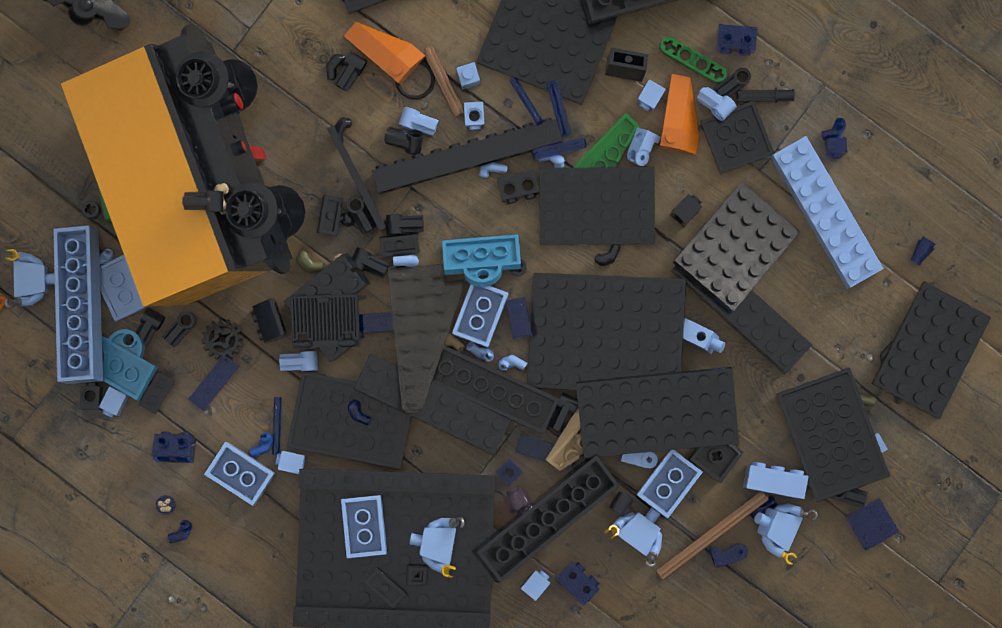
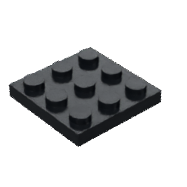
M754 101L738 106L723 121L718 120L715 116L700 121L720 175L775 154Z

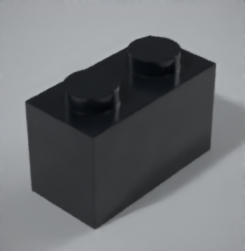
M611 48L607 57L605 75L642 82L647 71L648 54Z

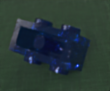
M719 24L716 50H719L722 54H732V52H739V55L742 56L754 54L758 27Z
M170 432L155 433L152 456L156 462L194 463L196 440L193 435L187 432H181L180 434H172Z
M571 561L556 579L584 606L600 590L598 587L600 583L592 575L588 577L584 573L586 569L579 562L575 564ZM571 572L576 573V576L574 578L569 577V574ZM589 586V591L584 592L583 587Z

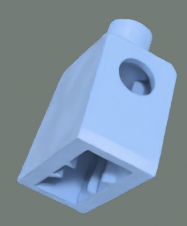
M685 318L683 341L686 344L709 354H712L713 350L719 353L723 351L725 342L720 341L716 333Z

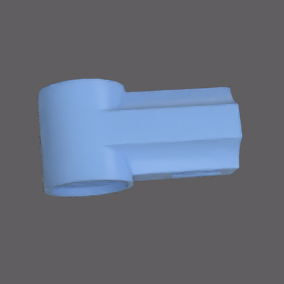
M703 87L697 96V100L709 108L720 121L726 119L737 108L735 102L730 97H722L709 87Z
M404 107L398 125L408 130H418L434 136L439 120L420 114L415 109Z
M305 351L299 354H280V371H318L317 351Z

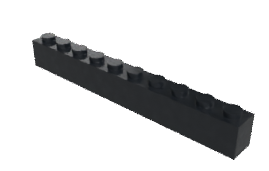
M546 118L536 125L528 123L518 130L510 128L504 130V134L500 135L492 133L486 135V139L482 140L474 138L468 140V144L461 146L460 143L450 145L447 150L442 151L439 148L430 151L431 154L423 156V153L412 156L411 160H396L393 165H378L375 167V170H372L379 195L477 168L487 163L502 161L562 144L563 140L557 119Z

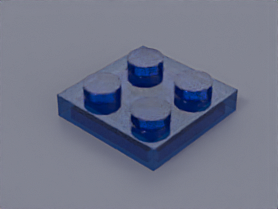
M880 498L845 517L865 551L899 532Z

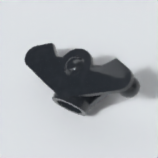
M43 0L44 2H49L53 7L59 4L69 9V18L76 25H88L93 19L105 21L108 29L122 31L130 24L129 15L112 0Z

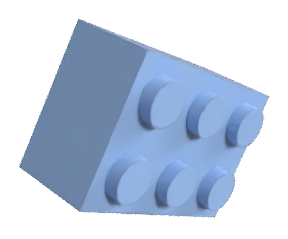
M471 284L452 335L489 348L509 293L491 286L477 287Z
M225 442L204 475L252 506H255L276 473L231 443Z
M669 450L636 495L664 517L669 518L703 472L675 450Z
M752 462V465L746 466L742 488L798 499L805 498L808 476L804 475V471L790 469V472H785V468L779 466H771V469L765 468L766 464Z
M382 495L341 499L347 558L387 554Z

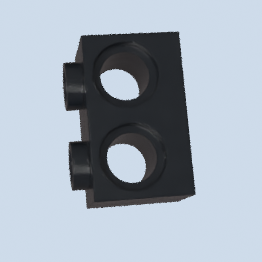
M534 169L497 178L502 203L506 202L507 205L517 203V199L524 197L525 200L534 199L540 192ZM525 181H530L533 184V188L525 190L522 184ZM508 185L513 186L515 192L511 195H507L504 192V188Z
M688 194L672 210L670 216L684 228L701 210L702 206L700 204L702 202L695 195L690 196Z

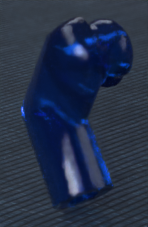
M837 118L831 130L821 131L823 141L841 137L846 128L845 119Z
M351 400L348 404L351 418L368 426L371 417L361 413L358 400Z
M182 520L178 532L168 534L169 543L186 540L192 530V523L188 520Z

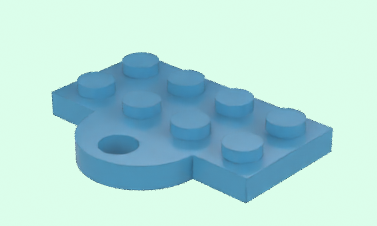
M518 234L442 241L444 275L464 273L465 279L474 286L487 287L493 285L500 279L502 270L521 269ZM481 275L488 276L486 279L479 278V276Z
M121 329L114 332L109 339L102 335V365L104 382L140 401L158 367L142 358L145 345L138 333L128 329ZM129 335H132L134 338L131 345L126 344V338Z

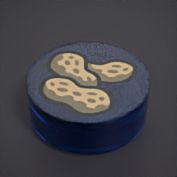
M164 495L157 499L156 509L160 514H171L175 510L176 502L171 496Z

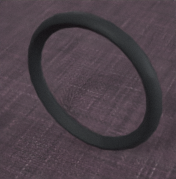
M423 61L419 64L425 66L431 75V84L426 92L415 96L409 95L395 81L398 91L409 99L424 98L434 87L435 76L430 66Z

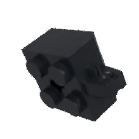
M735 444L697 447L688 460L715 481L722 483L742 456L743 451L737 448ZM712 452H719L718 456L720 457V459H715L713 461V455H711Z

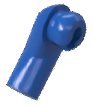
M268 432L261 434L259 446L249 449L253 458L270 450L273 437Z

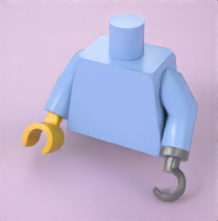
M8 249L6 251L12 252L13 256L12 258L5 259L13 261L15 299L11 301V306L7 303L8 299H5L4 305L8 309H12L14 306L34 305L44 297V294L49 292V285H55V273H48V266L44 265L43 261L36 256L23 252L17 253L14 249Z
M786 503L777 505L774 509L768 508L765 514L757 513L754 521L759 524L757 532L762 536L761 540L766 550L779 558L783 557L786 564L792 565L793 563L788 561V556L791 555L794 558H797L794 553L787 554L785 551H789L803 516H808L810 512H814L816 516L813 521L818 518L817 511L814 509L805 511L803 507Z
M652 507L645 516L639 512H630L625 514L624 517L620 516L605 530V533L609 530L613 532L611 539L618 535L643 555H648L649 561L653 565L646 561L645 565L647 567L654 568L656 566L655 560L661 550L662 534L660 532L661 528L654 524L660 513Z
M462 517L457 519L440 518L430 522L428 527L424 528L423 535L411 534L410 545L421 547L420 555L422 560L432 570L442 573L445 577L449 578L453 577L449 575V570H456L454 566H450L456 533L455 527L459 525V521H461V528L465 525Z

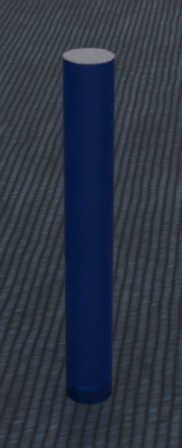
M512 78L510 83L535 123L541 125L543 119L517 78Z
M274 397L272 455L280 454L282 397Z

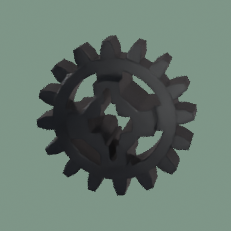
M219 319L218 324L212 321V327L206 326L208 332H202L206 339L201 340L202 344H207L203 349L205 351L210 350L208 353L210 357L215 354L216 360L222 357L226 361V356L233 359L232 353L239 354L237 348L243 347V344L239 342L244 340V337L239 335L242 332L241 329H236V323L230 325L229 319L225 323H223L222 319ZM221 328H227V329H230V330H229V331H223V330H221ZM215 332L214 338L210 341L212 333ZM221 336L225 338V343H222L220 341ZM234 338H235V343H234L233 347L231 348V347H230L231 341L234 340ZM217 348L224 349L225 352H219V351H216L215 349H217Z

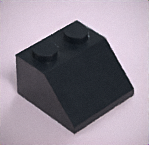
M274 298L252 306L254 311L251 312L254 323L258 322L260 329L257 330L260 341L264 340V343L268 344L288 337L277 301Z

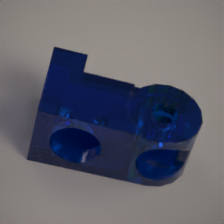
M734 543L728 549L719 551L718 547H713L709 549L714 567L718 568L745 559L748 555V548L742 543Z

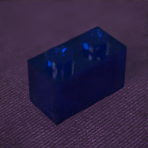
M525 297L507 300L506 305L512 339L532 336Z

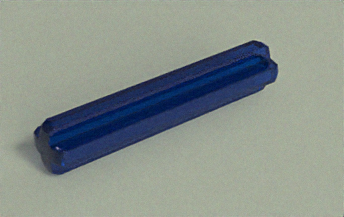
M550 81L547 83L561 136L570 135L571 130L558 81Z
M581 137L532 150V157L534 160H539L586 148V141Z

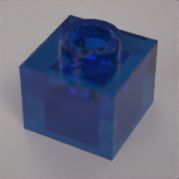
M847 137L827 138L825 140L826 156H831V159L843 158L842 155L848 152Z
M511 459L496 471L508 486L523 474ZM507 469L513 470L512 476L506 475Z

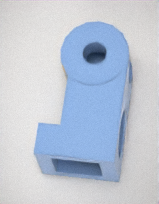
M637 127L627 152L628 161L639 166L646 165L649 161V153L653 144H658L661 137Z
M653 452L622 454L620 461L644 468H653L656 466L658 458Z

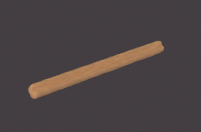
M759 492L657 570L661 579L668 577L767 502L768 496L765 492Z

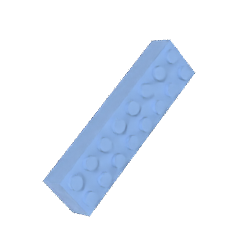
M807 136L771 156L772 162L846 289L884 269Z
M90 225L53 229L57 382L73 384L103 381L99 229Z

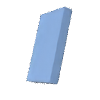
M124 255L100 266V291L115 322L147 308L143 307Z

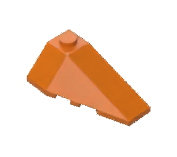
M355 22L344 35L346 39L400 85L404 83L425 58V55L411 43Z
M672 74L658 149L696 155L699 130L691 77Z

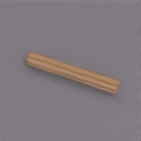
M432 46L425 48L423 53L454 116L462 115L465 112L434 48Z

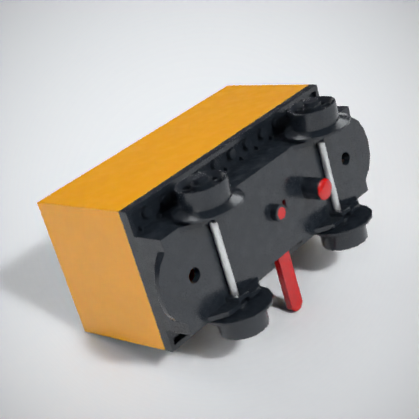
M188 24L183 27L180 36L161 45H146L61 83L143 307L188 305L270 270H274L279 274L289 272L290 260L293 257L288 247L287 239L299 231L304 223L306 211L304 201L299 193L291 187L283 185L266 186L261 172L257 168L255 161H265V152L261 147L249 146L239 116L241 111L252 104L258 89L257 77L249 65L235 59L222 61L217 57L212 42L206 39L198 27ZM217 184H227L229 191L227 194H224L226 202L225 214L206 212L205 210H184L182 205L184 192L205 193V191H214Z

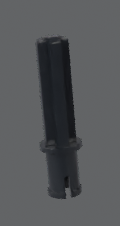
M775 88L774 90H738L737 100L739 102L774 101L777 103V101H794L795 98L794 89L777 90Z

